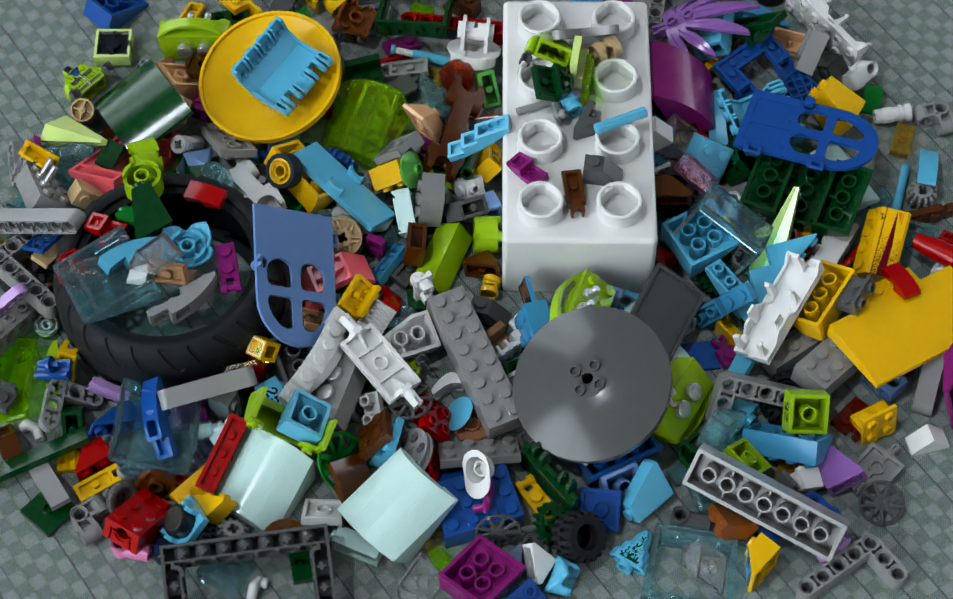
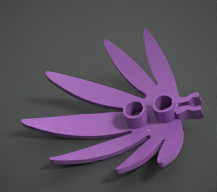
M688 0L679 6L676 5L667 9L663 13L664 22L660 25L652 26L653 35L656 41L667 36L672 46L688 52L682 41L683 39L698 51L716 60L717 56L710 45L692 31L702 30L750 36V31L739 24L709 17L761 8L759 4L741 1L713 3L719 0Z

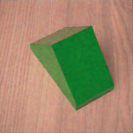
M868 83L864 85L862 99L866 102L860 113L873 115V110L880 109L883 86Z

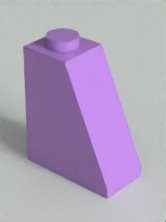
M830 445L824 462L816 465L831 497L868 479L862 467L832 445Z

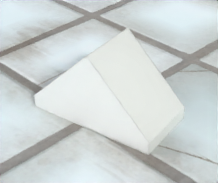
M652 116L654 152L673 143V128L658 117Z
M930 424L924 425L904 439L911 457L946 449L950 446L943 429Z
M535 542L522 544L527 577H531L536 585L542 584L556 559Z

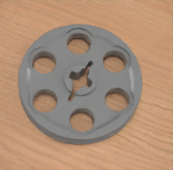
M412 428L400 436L396 451L404 445L403 449L416 460L415 463L425 470L433 453V440L430 434L422 429Z

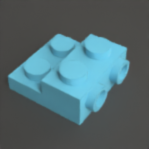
M397 416L392 423L393 438L369 458L368 465L380 468L396 452L405 419Z

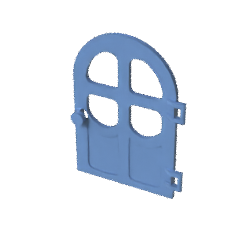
M253 203L254 260L251 262V268L255 271V293L259 315L270 333L281 342L296 348L312 347L325 326L324 322L332 309L336 307V301L338 303L340 300V294L336 293L334 249H337L338 245L337 231L332 229V217ZM262 259H264V261H265V267H264V268H263ZM280 259L288 265L290 269V288L271 285L268 282L267 266L270 261ZM303 265H312L321 273L323 277L322 293L302 289L300 272ZM269 296L288 298L291 301V328H284L275 319L269 307ZM302 301L320 303L324 307L325 312L322 323L314 332H309L303 327Z

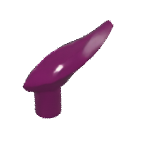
M492 480L488 493L483 497V504L473 505L474 513H487L490 510L493 501Z

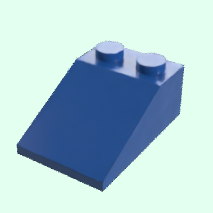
M87 0L83 15L101 29H120L147 8L149 3L145 0Z

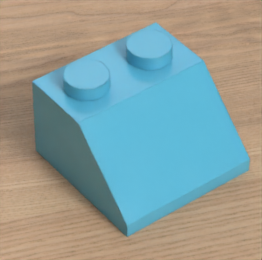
M296 388L281 414L276 431L299 442L304 441L315 445L322 439L332 405Z

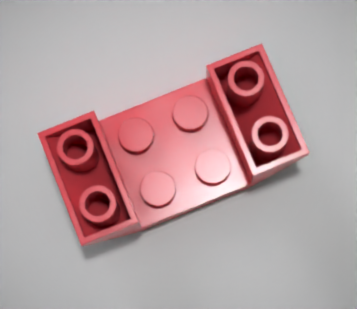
M339 252L334 255L336 290L350 284L355 274H361L372 285L377 283L364 255ZM314 266L307 267L301 277V287L303 290L323 292V277ZM302 301V305L305 308L317 311L324 308L320 303Z

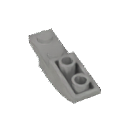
M212 271L203 274L200 278L179 287L180 295L171 297L168 301L155 305L146 311L152 328L171 319L173 324H176L200 308L218 286L216 272Z

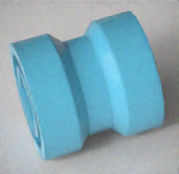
M570 92L565 99L560 101L562 107L567 111V117L570 119L580 117L584 109L582 103L579 102L578 94L575 92Z

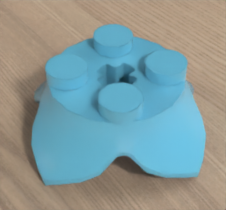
M207 222L194 223L187 230H183L178 226L163 227L161 242L165 249L163 254L164 261L185 263L189 270H196V268L208 261L213 255V248L210 247L212 237Z

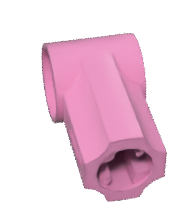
M110 540L113 555L117 559L131 558L148 562L151 558L153 545L151 543L137 555H134L130 550H126L123 547L117 548L119 545Z

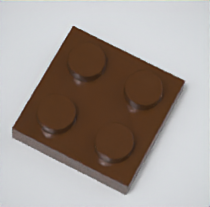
M387 409L377 413L358 432L359 458L365 462L393 438L391 412Z

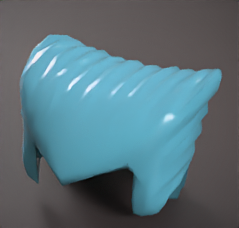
M556 556L554 569L543 593H554L571 597L572 589L580 573V567L578 564L570 562L561 556Z

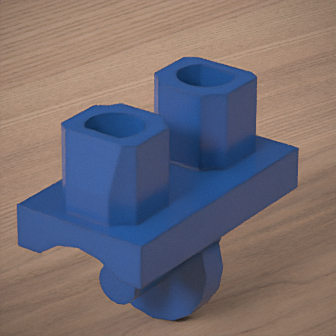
M46 356L45 360H38L37 370L33 377L35 380H43L45 383L50 382L52 379L71 381L73 362L71 359L55 360L53 356Z

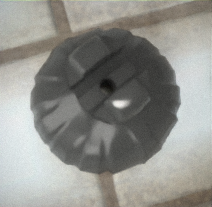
M127 480L115 483L110 489L107 487L102 492V498L106 502L109 513H112L138 492V488L133 482Z

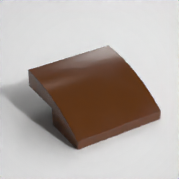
M359 453L331 462L327 466L336 483L333 489L341 503L347 500L371 476L366 462L359 458Z

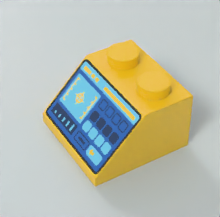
M762 532L757 537L753 536L746 545L748 549L744 554L746 556L744 567L747 591L750 593L777 565L781 549L779 545Z

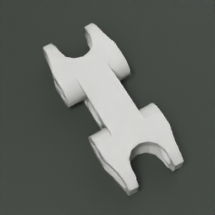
M234 157L236 160L234 168L229 170L221 168V182L241 192L245 198L248 197L257 204L287 208L285 200L277 188L273 187L270 183L262 185L257 180L260 177L259 171L249 159Z

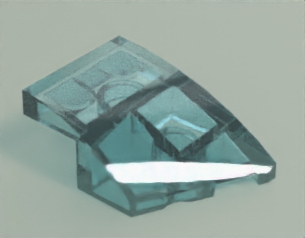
M422 73L420 75L419 89H421L423 104L432 109L436 108L441 115L440 117L447 119L451 107L443 103L447 91Z

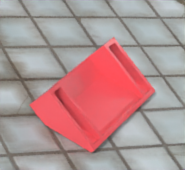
M171 131L157 142L160 149L158 153L159 156H162L164 165L180 155L174 153L170 146L171 139L176 135H180L178 132ZM117 136L114 139H112L113 141L124 146V144ZM102 146L68 170V174L74 179L78 178L94 185L105 194L109 190L123 185L122 172L129 164V157H132L129 152L113 170L105 169L95 164L103 148Z

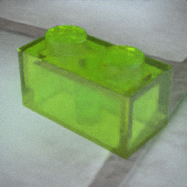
M416 1L410 8V12L435 14L434 8Z
M439 546L428 552V559L439 572L452 561L451 558L446 556L445 550Z

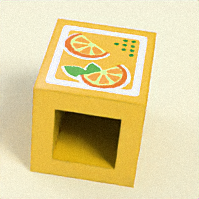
M253 335L245 353L259 360L275 363L281 344L267 337Z

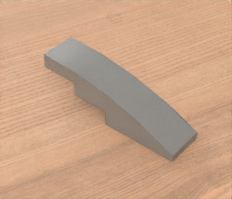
M48 462L28 470L52 511L71 502L70 497Z

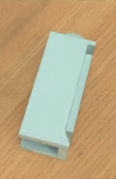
M408 187L391 191L395 197L393 198L398 230L400 231L398 234L403 239H406L408 222L418 223V218L414 215L416 206L414 192H410Z
M339 526L337 530H333L330 536L332 550L377 567L383 556L357 531L347 527Z

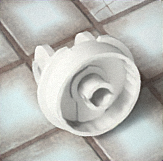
M464 14L463 21L458 22V39L450 41L447 45L451 63L457 67L469 70H486L496 65V58L501 54V48L493 43L495 24H491V17H487L486 23L467 21L468 15Z

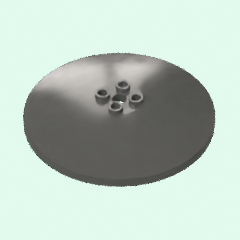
M604 306L575 309L545 324L524 348L514 374L513 399L515 409L528 435L536 443L540 442L542 449L548 450L551 455L569 462L581 464L611 461L632 452L643 444L661 423L672 394L673 378L671 363L667 351L656 333L633 314ZM587 375H592V382L589 384H584V377Z

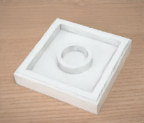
M305 499L301 525L327 523V525L342 526L344 517L337 509L342 504L339 499Z

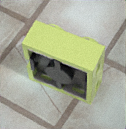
M97 29L93 55L95 66H102L106 61H110L113 66H131V49H133L134 43L132 29Z

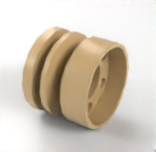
M349 215L334 216L332 218L333 231H337V235H341L343 232L345 237L348 238L340 241V237L337 236L338 248L334 249V255L339 252L354 254L362 242L363 232L361 225Z

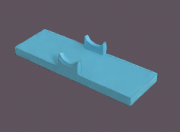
M317 142L293 153L300 160L303 172L370 233L394 218L395 213L362 184L366 176H359L354 171L353 164L347 170Z

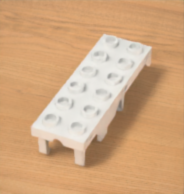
M786 0L785 7L787 11L791 12L798 22L802 23L807 29L810 24L815 26L816 23L826 27L825 29H827L830 37L825 47L830 53L843 55L847 66L851 67L856 61L860 60L867 49H871V42L855 41L840 26L848 20L849 14H844V17L836 20L828 14V3L833 0Z
M790 251L786 252L784 266L773 284L764 282V287L767 288L765 298L756 305L751 304L748 309V318L744 323L743 335L733 334L736 344L734 351L736 354L768 365L771 363L825 271L821 261L811 258V260L805 262L800 257V254Z

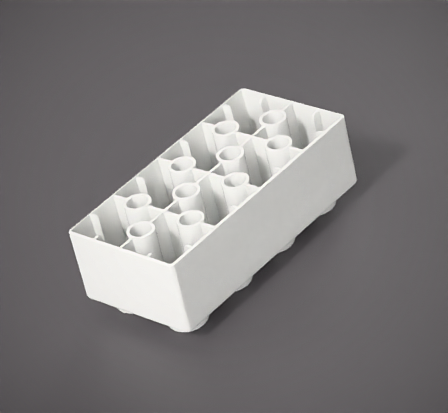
M546 0L505 2L503 5L502 115H510V131L502 137V288L505 291H519L518 286L524 276H529L533 291H556L564 281L577 273L589 269L607 284L624 289L623 292L627 289L632 292H641L655 267L658 242L647 4L645 2H622L618 0L604 2H549ZM619 24L620 34L613 35L621 42L623 55L619 58L606 59L597 66L589 60L582 101L581 90H579L575 83L571 92L578 94L579 102L582 103L584 108L588 100L596 102L595 110L598 111L596 116L598 120L604 121L640 107L646 108L648 112L646 118L601 134L595 133L593 136L575 140L573 139L574 126L579 117L575 119L567 117L559 122L554 119L551 106L517 115L516 108L542 101L536 99L531 73L532 66L536 64L552 67L554 64L532 55L529 67H526V61H522L519 64L521 55L525 53V47L531 36H540L541 32L552 35L553 30ZM608 35L582 38V48L587 49L589 45L597 41L601 42V39ZM566 39L565 41L573 49L574 39ZM518 152H521L533 159L535 166L547 172L549 179L547 181H535L526 184L511 171L506 162ZM585 154L605 156L623 169L622 181L610 182L605 186L583 184L586 197V205H584L585 216L582 217L581 212L576 211L574 212V218H571V207H566L561 171L581 169L583 180ZM571 283L567 286L565 291L569 290Z

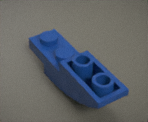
M160 376L144 381L141 394V410L146 439L148 443L153 441L158 461L178 455L167 416L172 415L171 410L162 411L157 391L164 389Z

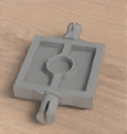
M874 442L867 447L854 462L862 467L868 479L852 487L854 492L856 491L859 494L867 484L876 480H885L892 483L905 468V465L894 456L901 449L899 444L893 443L888 450L881 448ZM877 484L879 492L882 494L886 484ZM873 486L869 487L871 490H873V491L875 492V489H874Z

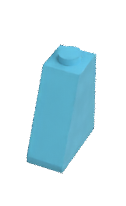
M645 458L641 462L622 498V513L629 521L640 523L674 494L657 461Z

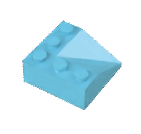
M711 200L663 222L661 226V237L690 278L705 271V267L718 259H722L741 244V241Z

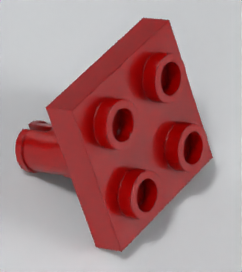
M423 392V393H422L421 395H419V396H420V397H422V396H429V394H427L426 392ZM433 398L432 406L428 412L412 420L415 424H418L417 428L430 434L440 444L449 441V409ZM424 400L422 405L427 407L429 400ZM418 407V411L415 412V415L422 413L423 410Z

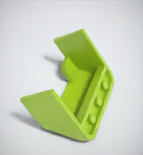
M264 386L251 393L244 417L247 427L267 432L301 448V452L310 456L313 453L317 454L326 450L338 420L333 419L327 422L322 439L315 445L304 441L299 442L276 431L281 414L286 406L265 397L269 387Z

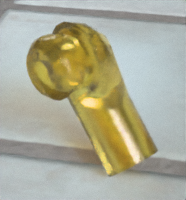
M433 65L429 66V74L434 76V80H432L433 85L437 88L442 87L445 83L444 72Z
M439 526L422 546L426 553H432L435 550L434 536L441 532Z

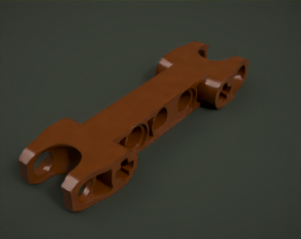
M458 75L450 85L443 100V103L451 107L439 143L431 140L424 156L423 171L429 173L432 166H441L447 173L446 182L449 183L453 182L463 166L465 157L450 162L448 159V143L461 139V134L465 131L469 116L477 117L484 102L485 88L479 85L476 92H468L462 87L463 78Z

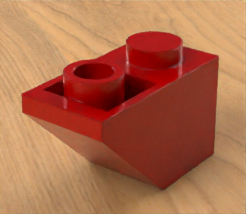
M97 437L90 441V444L82 447L75 469L79 482L115 463L112 452L101 437Z

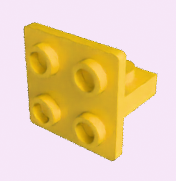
M881 400L850 416V422L861 434L860 443L862 446L871 444L885 435L892 434L896 430L898 411L896 404L888 406L884 400Z

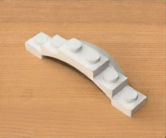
M338 306L332 309L324 322L325 326L315 345L277 397L285 405H287L296 388L310 394L328 378L337 366L343 353L340 343L345 340L344 333L346 332L345 327L339 322L340 317L343 315L346 317V313Z

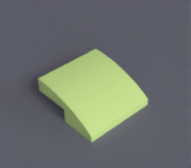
M575 35L570 59V73L573 76L575 85L581 90L586 58V73L588 68L589 49H583L582 36Z

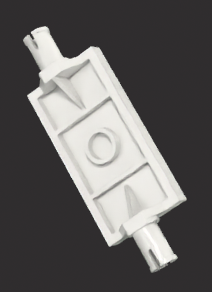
M349 313L345 314L346 317L344 315L340 317L339 322L349 332L348 338L340 343L341 349L386 402L391 405L399 398L404 397L414 410L418 408L417 405L420 407L424 400L420 398L413 388L421 383V379L374 324L370 322L366 326L358 325Z

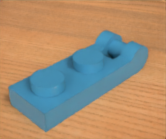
M394 243L372 271L377 282L373 285L383 286L388 281L390 275L398 268L404 258L405 244Z

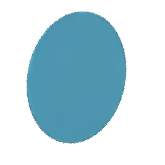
M466 396L459 397L448 407L450 412L449 430H458L469 420L473 409L470 398Z

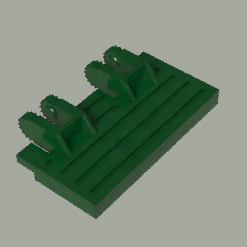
M786 10L734 19V23L747 28L751 35L733 34L731 49L735 48L742 41V38H745V43L748 45L762 43L769 37V33L788 16Z
M527 441L524 442L523 448L520 449V465L528 474L531 473L534 476L538 485L553 501L557 503L562 502L563 508L569 507V511H578L579 497L575 494L577 481L575 479L569 481V472L567 470L557 474L548 465L551 462V453L548 450L543 452L540 442L535 443L533 446Z

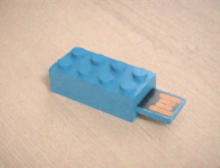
M524 276L518 286L523 305L514 319L515 327L517 330L519 329L521 334V346L524 348L530 339L545 324L550 322V312L546 299L536 300L529 276Z

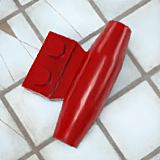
M944 229L938 238L920 233L916 234L911 244L912 248L934 262L945 267L950 265L953 268V233Z

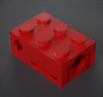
M142 488L106 517L103 536L108 539L110 538L114 543L137 555L162 534L160 531L163 528L164 517L172 504Z

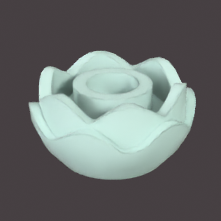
M41 315L34 322L35 331L42 337H51L59 329L56 318L46 319Z

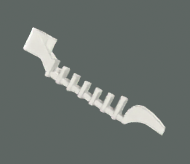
M516 315L508 322L514 330L509 336L510 343L505 339L501 343L503 350L498 345L494 348L502 365L508 358H513L515 353L521 352V334L519 329H516L514 323ZM449 372L442 376L431 389L435 400L450 392L465 391L457 373Z

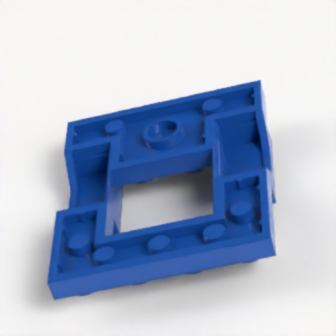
M771 33L762 43H753L752 45L745 43L713 65L712 69L736 94L734 97L736 100L752 95L754 90L757 89L742 73L741 69L763 54L775 66L773 71L783 82L790 72L798 71L793 66L791 55ZM798 74L792 75L794 79L799 78ZM807 78L803 79L805 84L810 83ZM812 79L813 87L817 88L818 84ZM801 80L795 81L797 87L803 85ZM793 82L787 84L789 89L794 88ZM804 88L799 89L801 94L806 93ZM796 90L791 91L793 96L798 95Z

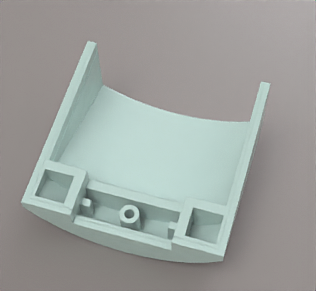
M247 427L215 495L218 496L219 493L231 496L230 499L238 502V504L229 515L236 519L239 518L242 522H246V524L255 528L256 533L264 532L266 527L272 522L289 518L316 478L314 461L286 441L260 429L253 430Z
M399 448L337 509L346 521L379 552L393 562L409 563L458 502V499L415 463L416 460L403 448Z

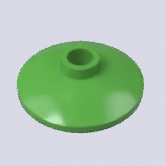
M408 151L401 157L400 175L408 188L416 189L418 179H422L423 165L415 152Z

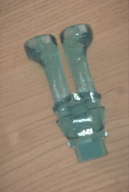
M68 143L67 147L52 145L47 147L46 150L60 157L57 167L60 165L71 167L86 158H90L94 147L86 143Z

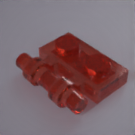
M855 396L831 420L830 425L844 436L852 432L851 440L857 443L861 439V434L850 422V416L869 407V405Z

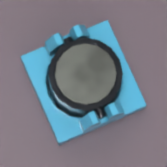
M188 495L180 504L172 505L168 509L164 517L163 528L160 532L164 534L163 537L166 540L175 544L192 542L197 539L209 520L195 497Z

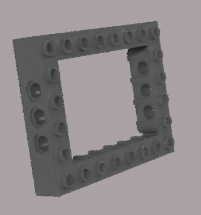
M327 523L159 546L165 599H188L185 568L305 551L310 552L315 599H337Z

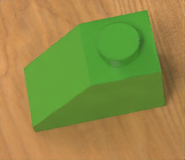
M486 69L472 72L475 90L477 91L479 85L485 88L483 108L488 109L502 105L494 70Z

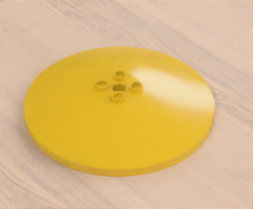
M269 11L255 14L227 29L209 49L202 63L199 75L200 99L211 121L230 137L256 144L283 141L313 126L330 108L341 83V56L329 32L321 24L308 16L291 11ZM277 16L283 19L287 28L299 40L317 51L324 52L334 60L325 73L315 67L312 71L320 79L315 81L316 84L306 95H303L304 98L302 100L297 99L293 95L288 98L296 104L295 109H292L288 117L274 111L254 98L235 80L230 72L234 64L244 56L245 51L255 43L257 37L266 30L269 23Z

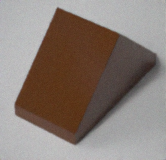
M489 250L465 258L462 261L465 276L483 278L486 274H494L502 278L499 262Z

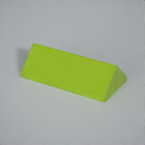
M441 223L440 227L436 228L425 251L422 267H418L416 272L424 274L427 271L432 273L433 293L436 295L449 291L473 240L460 223Z

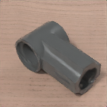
M678 505L672 510L669 524L676 531L689 529L708 533L711 521L708 514L689 511L685 506ZM677 516L682 517L683 520H679V519H677L676 517H677Z

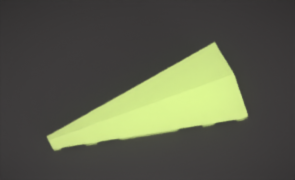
M63 116L46 123L41 134V142L49 146L96 147L106 146L108 141L69 116Z
M794 186L745 274L748 275L749 270L769 265L765 252L766 246L790 240L800 187Z

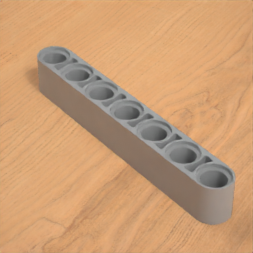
M0 208V234H76L87 220V217L83 211L77 208Z

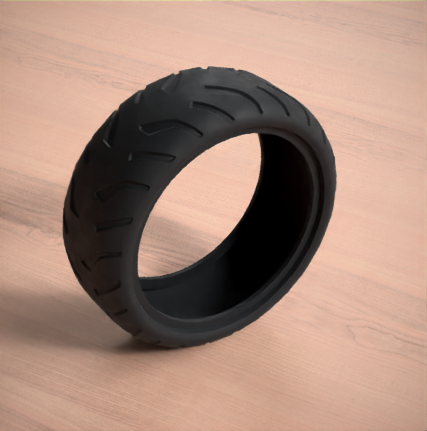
M162 174L164 191L159 198L172 219L171 226H178L183 230H187L194 223L206 221L211 230V237L224 244L234 242L236 252L251 268V262L254 260L252 204L254 202L248 197L245 198L241 192L225 183L220 184L214 179L204 176L196 177L189 174ZM190 181H198L226 190L228 195L221 209L205 207L199 202L186 201L183 195ZM123 184L95 199L83 212L86 214L87 220L92 212L109 215L112 221H117L115 212H118L117 210L122 206H132V201L127 198ZM86 220L76 234H65L57 252L55 265L60 255L73 248L88 250L99 260L101 255L120 245V243L109 241L85 230L83 226L87 222ZM129 226L130 230L121 244L135 240L134 227ZM162 230L150 237L161 236ZM76 253L77 260L81 261L84 254ZM72 254L65 257L69 261L74 262ZM87 257L84 264H88L94 261L90 257ZM262 259L263 268H264V267H265V261H264V259ZM280 259L270 261L267 266V279L271 285L287 287L285 264ZM61 261L59 267H69V265ZM96 265L86 269L97 273ZM54 266L53 291L55 302L70 344L79 350L78 355L91 369H95L97 374L109 382L114 381L116 385L135 392H142L143 382L158 376L161 377L164 389L224 373L228 367L232 370L243 368L251 355L245 352L253 335L269 339L274 337L264 325L257 309L255 271L252 268L248 283L239 299L215 321L183 334L147 336L117 327L101 316L92 306L96 286L104 273L101 268L100 276L92 287L76 291L64 287L58 281ZM59 271L61 279L69 274V271ZM84 275L89 283L95 279L94 276ZM71 276L65 283L73 287L74 278ZM82 278L78 279L77 287L86 286ZM269 296V307L273 316L280 324L286 306V298Z

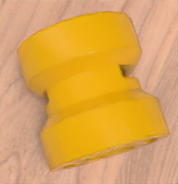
M494 274L484 275L482 280L483 286L480 287L479 295L494 300L497 299L499 294L498 288H500L502 282L501 278Z

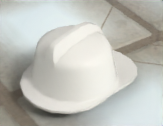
M470 450L464 455L462 461L465 488L469 496L474 499H481L485 497L490 489L491 477L495 471L494 463L479 450Z

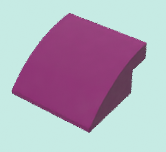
M650 40L651 96L658 108L674 129L693 122L701 132L714 129L715 119L711 72L690 53L666 43Z

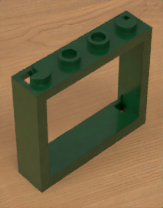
M380 0L375 18L376 33L378 35L447 38L455 0H447L442 22L387 20L386 17L391 0Z

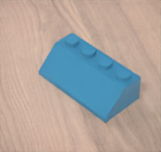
M757 422L743 428L742 438L745 437L762 456H766V459L773 461L782 459L788 464L803 463L805 467L815 468L816 465L824 462L833 440V435L788 434L781 428V425Z

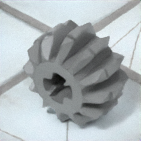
M917 181L916 183L912 182L906 190V202L910 203V207L915 206L916 209L933 206L938 199L937 189L932 185L917 183Z
M229 517L228 521L222 520L217 525V531L215 532L217 533L216 538L250 534L249 528L246 527V522L240 523L239 518L232 520L231 517Z

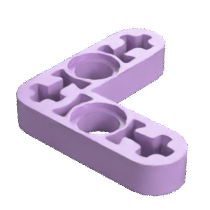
M24 282L16 284L0 297V318L29 292Z

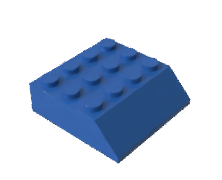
M505 463L494 464L495 471L491 477L493 482V501L487 513L473 512V505L483 504V498L474 499L467 493L463 467L439 473V478L436 482L440 486L445 487L458 499V502L439 524L446 549L473 541L477 524L482 519L491 515H509L515 518L521 527L524 526V513ZM493 518L492 521L500 522L501 518ZM506 518L505 526L510 524L512 520ZM485 521L483 524H481L482 526L489 528L490 526L488 521ZM517 525L508 530L516 529ZM478 530L479 534L488 533L486 531Z

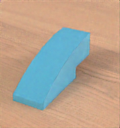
M920 149L916 171L917 183L936 186L938 152Z
M158 236L145 237L120 244L101 255L97 265L107 275L111 274L122 264L127 269H130L158 246L160 238Z

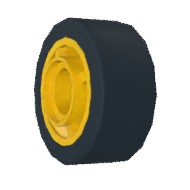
M278 153L271 156L268 160L266 177L273 187L289 189L297 186L301 181L303 167L296 155Z

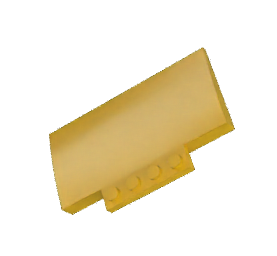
M950 265L921 280L909 267L905 268L921 290V294L906 300L894 292L893 283L884 278L875 283L874 293L869 296L866 306L861 309L858 316L850 314L829 324L827 336L875 388L943 355L952 345L953 268Z

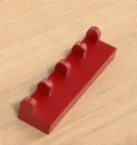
M230 413L195 487L207 493L216 494V490L247 429V423L244 421V418Z

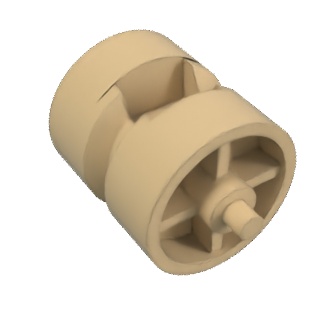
M612 34L602 38L601 42L597 41L587 47L589 49L588 58L595 66L606 59L619 58L623 55L621 42Z
M79 98L71 104L70 113L75 121L82 125H90L94 122L97 112L91 101Z

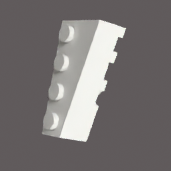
M853 223L848 237L824 235L821 240L822 244L817 245L814 251L815 255H811L809 260L812 258L841 265L856 239L860 225Z

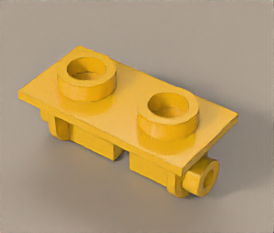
M26 139L23 147L18 152L21 158H25L32 163L36 162V165L43 168L49 157L54 159L52 165L57 166L60 157Z

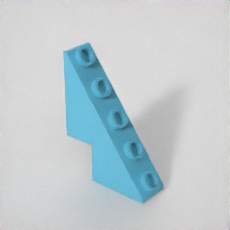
M817 233L766 246L765 252L769 265L748 271L750 284L758 296L755 299L757 304L762 302L767 294L764 282L773 284L784 266L786 252L790 251L800 254V257L804 259L807 255L804 252L807 247L812 248L819 240L816 238Z

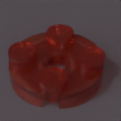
M453 59L445 63L442 69H440L439 75L446 92L455 80V73L463 78L462 87L469 92L473 88V82H475L476 78L472 66L461 61V59Z

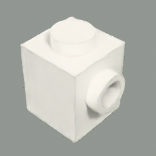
M473 174L470 180H464L462 177L453 180L456 198L466 199L485 194L483 177L481 175Z
M800 466L795 468V472L790 474L798 483L796 492L800 494L808 493L811 489L816 491L824 487L818 467L807 468Z

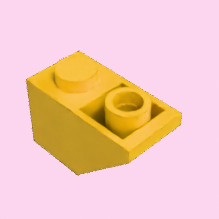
M207 492L204 495H195L196 501L211 525H218L238 504V502L230 499L231 496L219 493L218 496Z

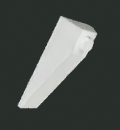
M428 310L411 314L384 335L386 340L404 360L416 358L420 354L434 352L442 346Z

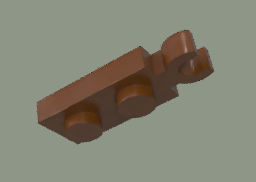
M581 169L561 171L566 207H571L570 216L574 218V212L579 211L581 216L584 217L586 197Z
M953 202L947 203L944 206L941 203L908 211L912 214L908 228L919 227L926 223H936L944 216H953Z

